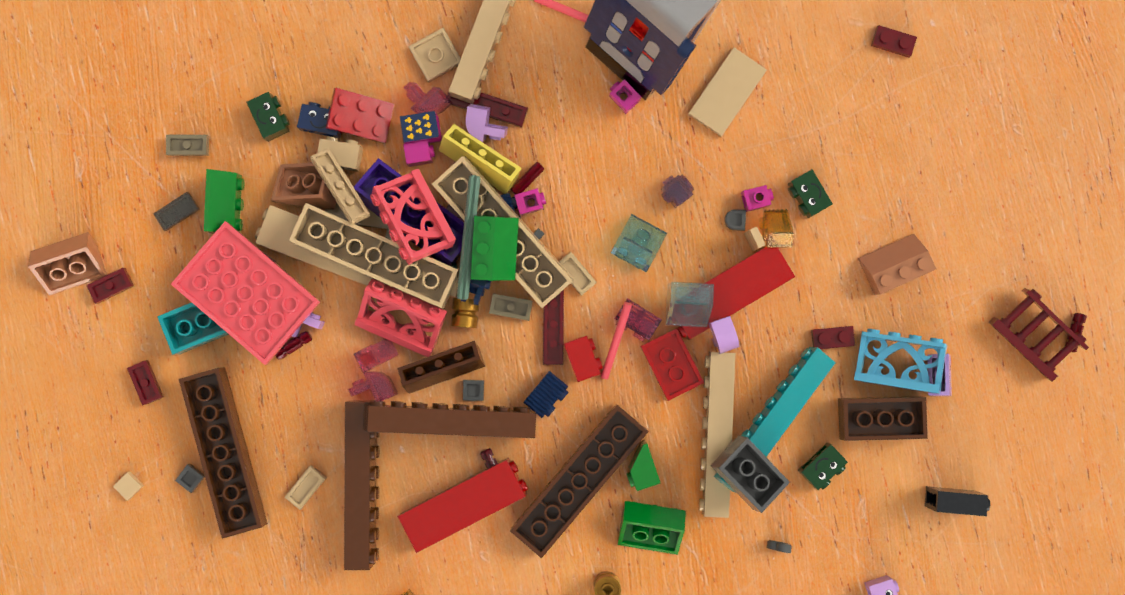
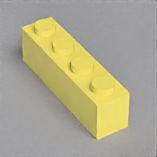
M455 124L445 133L439 147L440 152L455 162L462 156H465L490 185L504 194H507L515 184L522 169Z

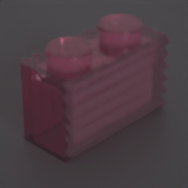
M627 298L625 302L631 303L632 307L624 331L628 328L634 332L632 336L643 342L646 339L649 341L662 320ZM623 305L614 318L617 321L615 325L618 324Z

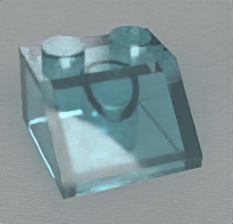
M631 214L611 254L647 272L667 233Z

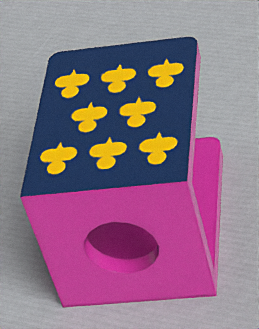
M435 111L400 116L405 144L428 140L429 143L442 141L439 117Z

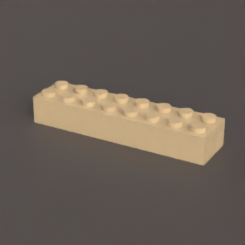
M462 156L435 180L432 185L460 217L465 220L469 176H479L481 179L477 215L519 218L515 278L540 307L543 308L573 282L574 278L465 156Z
M305 203L288 240L444 309L459 276L458 269L428 256L408 265L406 260L401 258L398 250L399 246L396 242L358 225H351L350 222Z

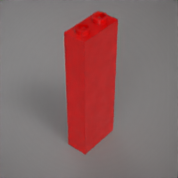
M773 242L668 304L670 309L667 312L673 321L676 319L680 327L677 329L681 336L691 340L709 329L708 323L731 316L795 278V275L779 248Z
M508 457L398 515L397 517L415 552L418 553L526 497L528 487L524 479H519L516 473L519 470L514 460L510 461Z

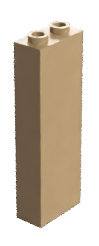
M271 205L269 209L264 211L262 227H259L255 234L256 244L364 285H368L371 279H373L288 241L299 219L298 215Z

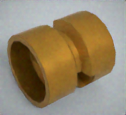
M453 298L452 309L455 311V314L452 315L451 326L477 328L478 317L475 313L479 311V305H474V299H467L466 302H463L461 299Z
M609 571L598 574L594 580L595 595H620L621 586L617 575Z

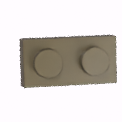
M166 135V155L209 156V136Z
M493 294L489 314L529 321L533 301Z

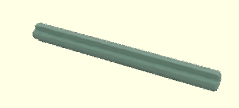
M470 175L468 180L457 298L462 300L469 298L474 216L477 215L481 179L476 175Z

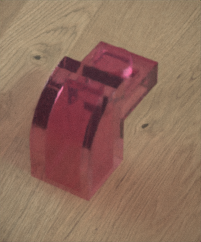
M409 82L404 86V89L407 91V97L415 103L411 109L417 114L435 111L436 115H438L452 104V101L440 87H433L425 94L417 83Z
M387 339L353 354L362 373H366L399 355L392 341Z
M379 371L365 372L364 376L367 381L364 382V379L352 383L353 387L348 389L351 397L371 389L375 400L384 401L398 394L391 378Z

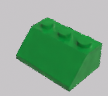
M206 169L205 232L214 234L225 221L237 231H242L243 221L240 219V211L243 210L244 201L241 199V191L244 190L245 186L242 175L234 172Z
M474 216L471 279L490 281L515 280L519 218Z
M625 501L617 545L678 555L685 532L686 511L677 508Z

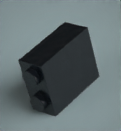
M926 486L925 507L933 511L987 516V511L990 510V500L986 494L974 490Z

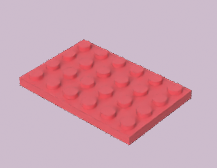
M226 221L171 283L174 288L264 365L271 361L320 303L315 296Z

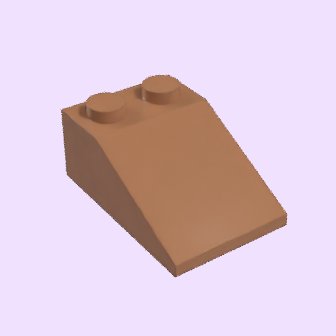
M312 162L280 165L271 198L272 202L304 207L305 203L321 210L335 209L336 200Z

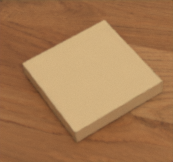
M444 27L408 46L428 83L458 67L461 60Z

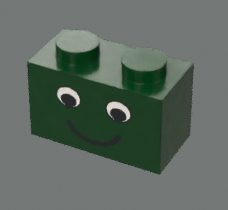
M266 92L246 102L263 139L269 142L290 132L287 127L290 125L289 120L285 114H281L279 109L281 103L277 96Z
M813 169L788 183L790 195L792 198L797 199L800 204L798 205L800 212L803 216L806 215L807 218L814 216L833 204Z
M826 443L798 471L816 490H823L831 483L830 479L835 474L839 475L846 469L845 465L848 462L831 444Z

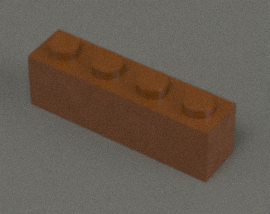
M475 341L397 369L402 387L410 394L483 368L485 364L479 346Z

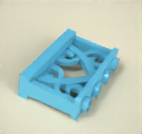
M867 329V332L862 331L854 380L940 394L947 344L943 343V339L930 338V341L921 340L922 336L909 335V338L900 337L901 333L888 332V335L880 334V330ZM873 340L880 341L881 347L878 349L873 346L875 352L879 353L877 357L871 355L868 351V344ZM886 340L897 343L888 347ZM910 344L922 346L918 349L917 352ZM929 348L935 349L938 353L937 360L931 364H925L924 361L931 358V356L925 355V350ZM905 349L917 365L908 367L902 373L901 378L898 379L896 378L894 367L885 359L892 353ZM865 355L874 360L867 374L863 373ZM881 363L889 368L888 374L883 375L881 373V370L884 368L880 366ZM937 366L935 384H930L927 369ZM919 369L920 372H914L917 374V377L915 379H911L909 377V372L912 370Z

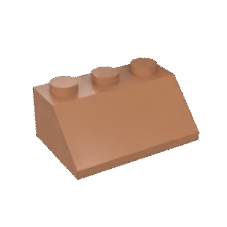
M89 232L30 251L28 267L49 295L107 275L99 248Z
M911 234L858 258L874 295L885 293L936 270L929 251L915 234Z

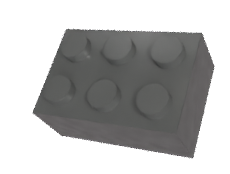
M738 436L710 465L752 510L760 513L790 483L748 437Z

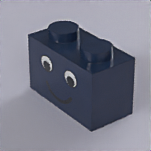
M309 102L308 105L302 104L297 124L299 130L338 139L341 138L342 133L326 128L330 106L326 109L321 108L320 104Z

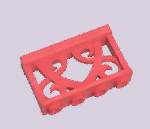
M419 168L411 171L409 174L373 187L370 195L371 201L374 206H378L382 222L388 225L390 237L393 242L398 244L399 254L403 260H406L408 265L441 250L453 247L456 238ZM410 183L411 186L404 193L398 188ZM392 191L397 193L400 199L391 195L389 197L392 198L393 202L388 203L384 198V194ZM409 198H411V200H412L413 202H414V199H415V198H418L419 201H420V204H414V203H412V202L409 200ZM405 204L414 210H425L426 214L421 220L420 230L401 222V213ZM428 221H429V222H431V224L433 225V227H428V226H427V230H428V231H426V230H425V222H428ZM419 238L423 239L424 245L421 250L415 251L410 248L409 241H414L417 246ZM428 239H440L441 242L428 247Z
M371 279L364 290L355 326L423 356L430 357L437 344L447 311L380 281ZM372 297L376 298L378 305L373 301ZM369 305H370L373 309H375L374 312L371 311V310H368V306H369ZM403 310L413 323L400 324L395 321L389 311ZM429 322L434 324L433 326H424ZM426 332H433L432 336L426 335Z

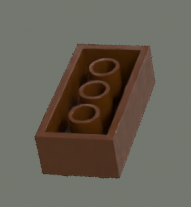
M926 397L838 398L839 439L841 440L928 439Z

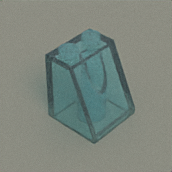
M670 282L667 284L665 325L707 327L713 308L714 284Z

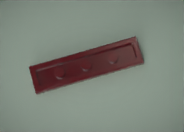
M448 92L445 101L447 104L467 110V106L470 103L451 97ZM480 93L478 100L474 99L473 102L475 105L491 107L490 118L521 128L528 111V107L484 93Z
M564 290L544 306L543 365H563Z

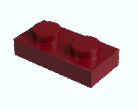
M878 25L871 46L910 58L917 37Z
M121 268L86 286L94 303L99 304L133 287L134 284L126 268Z
M853 326L811 330L813 347L829 349L855 346Z
M149 360L127 368L142 406L164 397Z

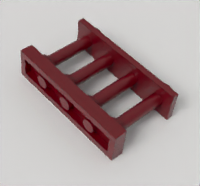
M1024 288L1022 292L1027 297L1005 318L999 320L993 317L989 323L1037 370L1053 382L1058 377L1053 372L1056 370L1055 367L1078 345L1085 350L1089 346L1084 343L1087 340L1079 332L1074 333L1040 301L1042 296L1034 289L1030 291ZM1034 302L1042 312L1023 330L1014 334L1009 329L1011 327L1010 324ZM1049 317L1057 324L1034 347L1028 348L1024 344L1025 338L1046 318ZM1064 331L1072 340L1051 360L1043 362L1039 358L1040 352Z

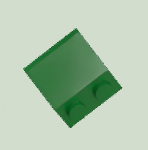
M645 440L641 441L628 467L630 472L626 473L630 486H635L637 491L660 484L648 444Z

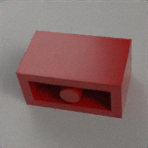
M587 336L564 344L578 382L601 374L600 369H603L600 358H595L593 350H596L592 338L588 339Z

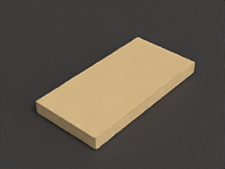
M733 48L688 115L722 137L767 69L736 48Z

